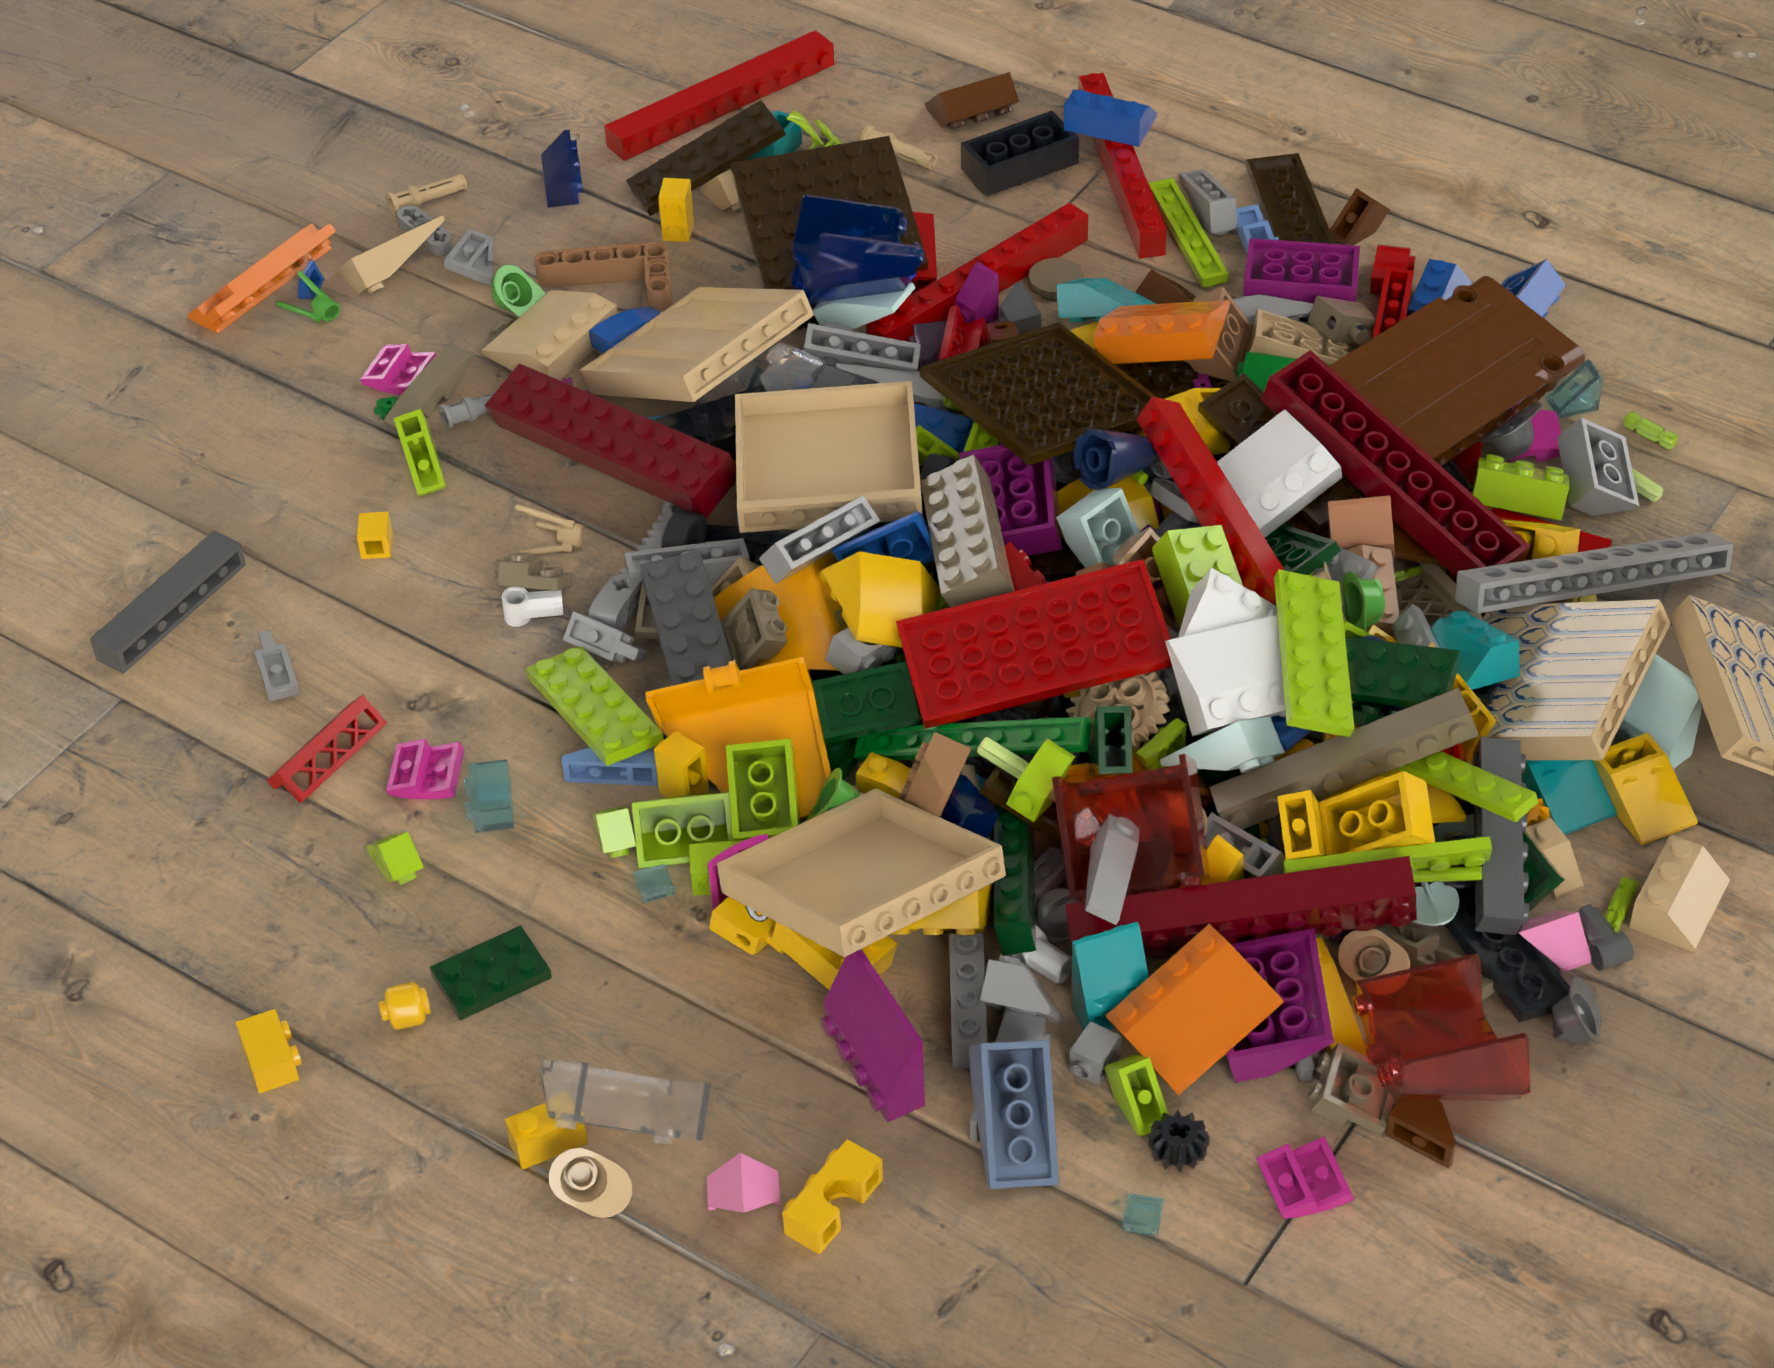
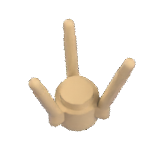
M519 504L515 505V509L559 524L538 521L536 522V527L557 531V542H562V545L520 550L519 552L534 553L535 555L561 551L572 553L573 547H582L585 532L584 524L575 523V520L563 519Z

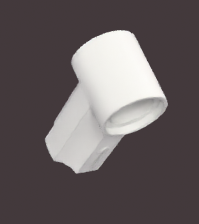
M509 587L502 593L504 620L510 626H524L531 618L563 615L561 590L528 592L525 588Z
M1037 926L1036 951L1006 955L1020 959V962L1030 966L1056 984H1062L1067 980L1072 971V957L1049 943L1044 932Z

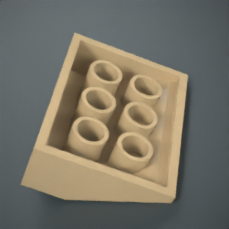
M550 290L482 350V355L511 371L520 363L557 380H561L594 350L589 330L617 314V305L596 293Z
M1258 309L1247 351L1297 359L1311 350L1326 364H1333L1361 345L1334 341L1314 326Z

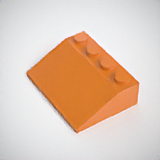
M1216 300L1119 306L1099 319L1093 336L1097 352L1113 364L1213 359L1230 307V301Z
M1208 924L1106 1015V1018L1138 1055L1150 1057L1154 1071L1179 1096L1284 1001L1238 951Z

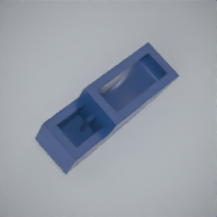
M639 307L613 315L589 330L592 347L601 353H605L661 314V312L652 307Z

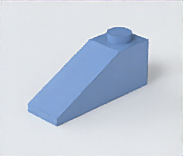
M590 747L563 755L562 767L565 782L658 786L654 754L655 747L609 766H606Z

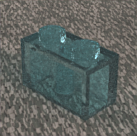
M508 760L469 764L470 777H464V788L466 797L471 796V801H465L467 820H473L475 833L514 828L512 786Z

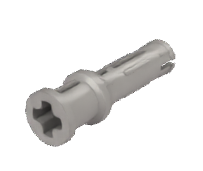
M495 392L474 399L464 397L461 399V402L448 406L445 404L439 405V414L444 427L448 430L457 423L467 420L468 422H473L477 419L478 415L489 412L485 404Z

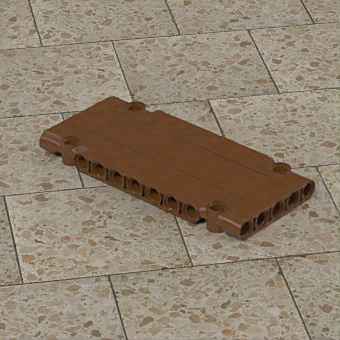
M1483 276L1468 286H1457L1452 296L1446 300L1442 297L1436 298L1329 365V367L1442 466L1501 427L1517 413L1538 402L1546 392L1553 391L1560 378L1567 376L1584 364L1585 354L1579 345L1489 276Z

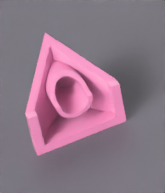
M1556 910L1529 919L1518 932L1558 965L1557 968L1560 973L1591 963L1592 958L1579 912Z
M739 1153L707 1176L708 1210L720 1208L744 1213L771 1203L773 1205H781L778 1170Z

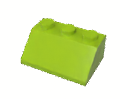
M729 791L632 801L631 803L638 868L690 863L689 844L733 841Z

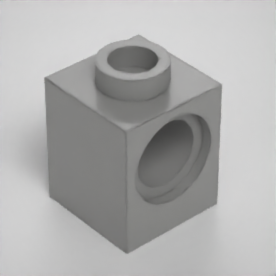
M1090 1021L1070 1049L1069 1072L1082 1080L1091 1081L1100 1086L1107 1076L1104 1066L1116 1062L1120 1058L1121 1035Z

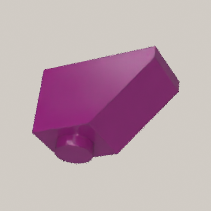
M979 262L973 266L955 299V305L958 304L966 323L985 318L988 324L999 318L998 274Z

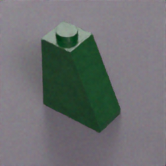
M1131 705L1096 706L1088 746L1089 776H1120L1133 773Z

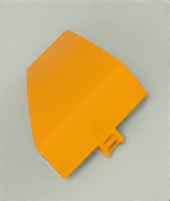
M828 553L775 584L765 567L761 565L714 597L720 622L751 588L772 591L778 597L779 605L777 608L779 617L787 626L785 632L787 643L771 660L760 659L752 668L803 657L808 670L839 671L825 661L833 636L848 628L841 615L843 611L838 601L833 600L830 595L832 589L828 582H823L820 577L821 570L838 562L834 553Z
M803 657L741 671L736 660L729 661V665L712 669L710 666L703 667L704 679L645 693L646 701L655 722L666 737L670 736L674 731H678L705 748L707 778L720 792L729 791L726 745L791 739L795 754L800 820L807 819L817 802L826 779L831 774V768L813 684Z

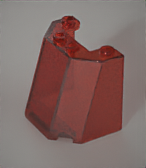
M1186 753L1179 754L1180 765L1079 783H1069L1060 776L1052 777L1071 899L1080 902L1086 901L1091 844L1109 814L1117 818H1127L1139 828V844L1125 896L1179 887L1202 885L1201 881L1210 878L1195 760Z
M1477 954L1356 981L1357 995L1353 996L1352 1000L1355 1013L1361 1018L1368 1045L1365 1047L1367 1059L1371 1066L1375 1065L1377 1067L1380 1085L1388 1088L1394 1100L1513 1101L1520 1099L1521 1096L1530 1094L1529 1038L1525 1033L1497 1038L1482 1008L1481 961Z

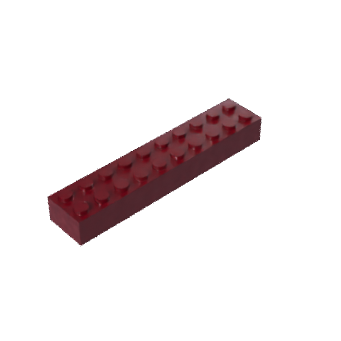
M1311 350L1269 377L1261 401L1277 415L1285 409L1338 462L1341 466L1342 474L1368 498L1390 496L1392 519L1454 576L1457 577L1458 571L1524 560L1530 548L1528 543Z
M520 363L485 404V407L499 427L680 508L702 514L706 519L736 482V464L728 452Z
M1410 856L1125 896L1117 925L1085 911L1086 901L1066 904L1072 949L1073 941L1079 940L1084 936L1095 935L1120 925L1138 922L1145 958L1151 957L1156 960L1166 959L1171 954H1176L1208 924L1230 944L1313 928L1315 934L1334 936L1341 933L1342 930L1356 929L1357 931H1369L1379 925L1390 924L1391 926L1399 927L1417 920L1416 889Z

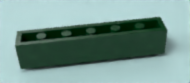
M994 804V842L1002 845L1006 873L1005 877L994 882V926L1003 956L1036 951L1034 827L1027 822L1021 821L1017 816L1001 806Z

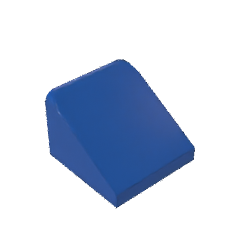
M310 260L303 273L320 289L325 279L314 260ZM300 278L298 298L313 299L316 294Z

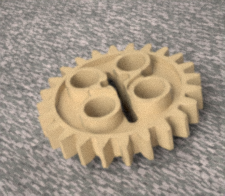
M1149 672L1078 690L1080 696L1070 698L1075 707L1068 708L1067 713L1070 717L1088 716L1093 721L1096 706L1131 705L1132 747L1138 751L1141 741L1145 743L1150 741L1148 737L1150 733H1159L1156 725L1166 723L1162 714L1170 711L1166 704L1170 701V698L1166 693L1165 685L1159 679L1156 672Z

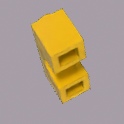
M846 1139L839 1149L831 1151L821 1170L817 1174L813 1173L807 1179L801 1193L795 1199H790L785 1205L782 1212L784 1234L820 1255L841 1230L840 1209L829 1202L835 1198L848 1197L863 1204L883 1181L882 1158Z

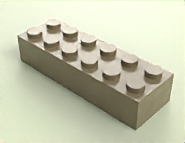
M975 455L960 459L953 465L939 472L932 473L921 480L941 595L948 605L954 607L1014 592L991 480Z

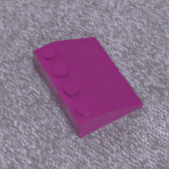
M1249 238L1243 296L1261 294L1314 304L1316 296L1356 302L1360 246Z
M1004 445L959 453V460L974 454L991 480L1004 545L1011 541L1017 551L1023 549L1027 555L1062 550L1061 529L1056 518L1059 516L1053 457L1029 466Z
M1314 928L1231 944L1284 1001L1227 1052L1235 1083L1270 1077L1334 1043Z
M862 949L845 957L823 1002L824 1017L821 1018V1024L827 1037L833 1036L837 1042L836 1047L841 1059L844 1062L849 1061L851 1064L852 1073L857 1084L860 1087L865 1086L867 1089L868 1098L873 1109L876 1112L881 1111L886 1121L890 1122L925 1106L923 1041Z

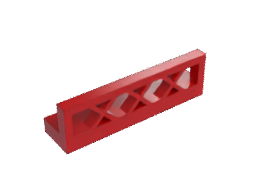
M958 304L949 308L939 361L985 346V326L987 324L985 318L966 323Z
M362 694L348 704L266 781L274 790L283 784L293 797L301 803L384 727L387 721ZM363 711L375 723L370 730L358 729V715ZM351 723V728H346ZM339 733L351 734L350 749L337 748V735ZM318 752L330 753V767L328 769L316 768V754ZM337 754H341L342 756L337 760ZM309 761V767H303ZM296 772L309 773V787L304 791L291 779Z

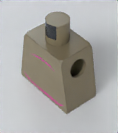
M1316 296L1307 322L1334 341L1363 345L1371 339L1376 318L1361 302Z

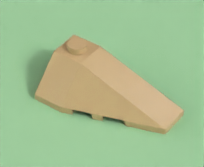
M444 216L437 217L351 258L336 270L337 275L358 294L368 290L369 294H372L384 287L383 282L445 221Z

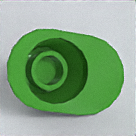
M511 264L500 267L496 271L494 281L490 285L495 304L502 310L512 311L517 317L522 316L546 295L542 288L528 277L524 271Z
M1347 572L1344 576L1342 587L1345 617L1349 623L1366 631V627L1377 623L1383 616L1385 598L1382 584L1378 579H1359L1354 572Z
M836 768L826 779L817 802L805 822L860 796L853 786L842 779L841 768Z

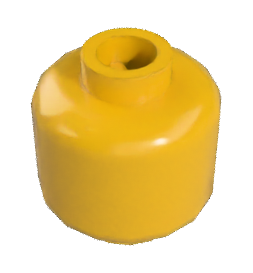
M412 981L388 987L384 993L385 1000L378 1001L382 1021L389 1020L395 1030L422 1025L426 1021V1015L431 1014L426 988H420L416 982Z

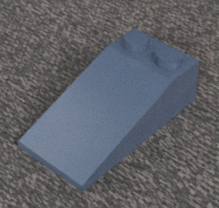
M1049 1040L980 1043L969 1046L971 1085L988 1189L1059 1185Z

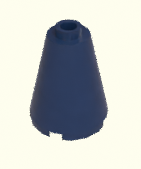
M1097 428L1088 429L1084 435L1079 436L1074 448L1075 468H1080L1083 475L1080 479L1087 487L1095 490L1107 488L1153 466L1158 459V454L1147 436Z

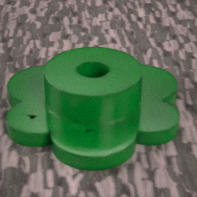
M392 396L377 400L374 413L380 415V418L384 420L398 400V397Z

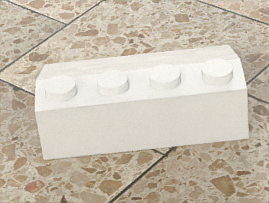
M1285 409L1217 461L1264 538L1342 478L1341 466Z
M1211 568L1190 592L1179 637L1277 615V607L1254 591L1248 590L1233 581L1229 576ZM1286 713L1281 714L1280 716L1284 718L1286 716Z
M1277 615L1165 641L1192 736L1220 730L1241 720L1273 717L1286 713Z

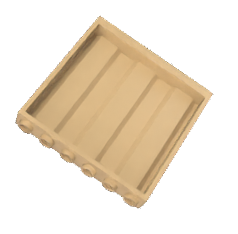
M698 287L580 369V372L592 395L695 402L810 319L814 314L804 290Z

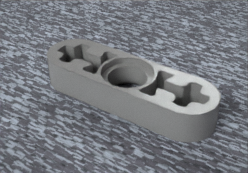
M405 206L397 212L399 227L405 232L433 220L416 206ZM441 225L421 244L431 254L437 256L446 255L453 249L451 234Z
M1161 478L1153 479L1149 492L1152 497L1184 519L1200 524L1176 483Z

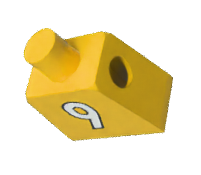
M731 897L726 898L712 911L709 929L747 953L757 955L767 944L778 953H784L783 950L772 942L776 921Z

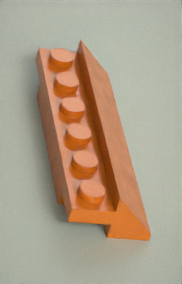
M313 223L309 224L225 285L187 316L190 320L217 334L295 277L298 271H303L310 260L315 262L332 248L329 245L331 241L328 237L334 234L336 230L330 223L319 231Z

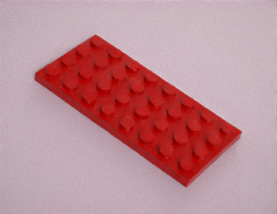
M1144 559L896 621L925 729L1172 667L1165 642L1171 640Z

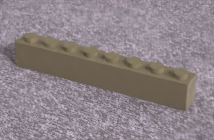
M1456 688L1356 728L1350 738L1336 736L1209 788L1219 816L1243 830L1278 816L1280 812L1277 796L1311 790L1316 800L1479 735L1459 688Z

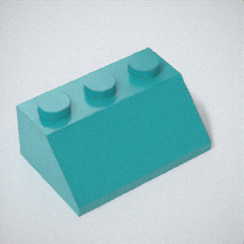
M1466 611L1452 612L1449 617L1438 619L1432 627L1431 631L1440 648L1460 650L1462 660L1457 673L1471 690L1520 676L1519 640L1506 634L1505 631L1496 629L1486 621L1479 620Z

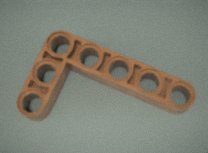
M644 242L548 250L538 253L534 258L537 282L540 286L561 287L645 279L648 307L663 312L673 305L669 253L665 243Z

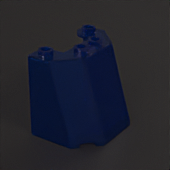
M805 194L802 198L792 245V255L796 262L791 274V283L794 290H804L809 304L904 291L915 277L917 267L922 265L924 250L918 242H912L911 245L900 244L901 235H905L908 222L907 218H904L902 210L898 207Z

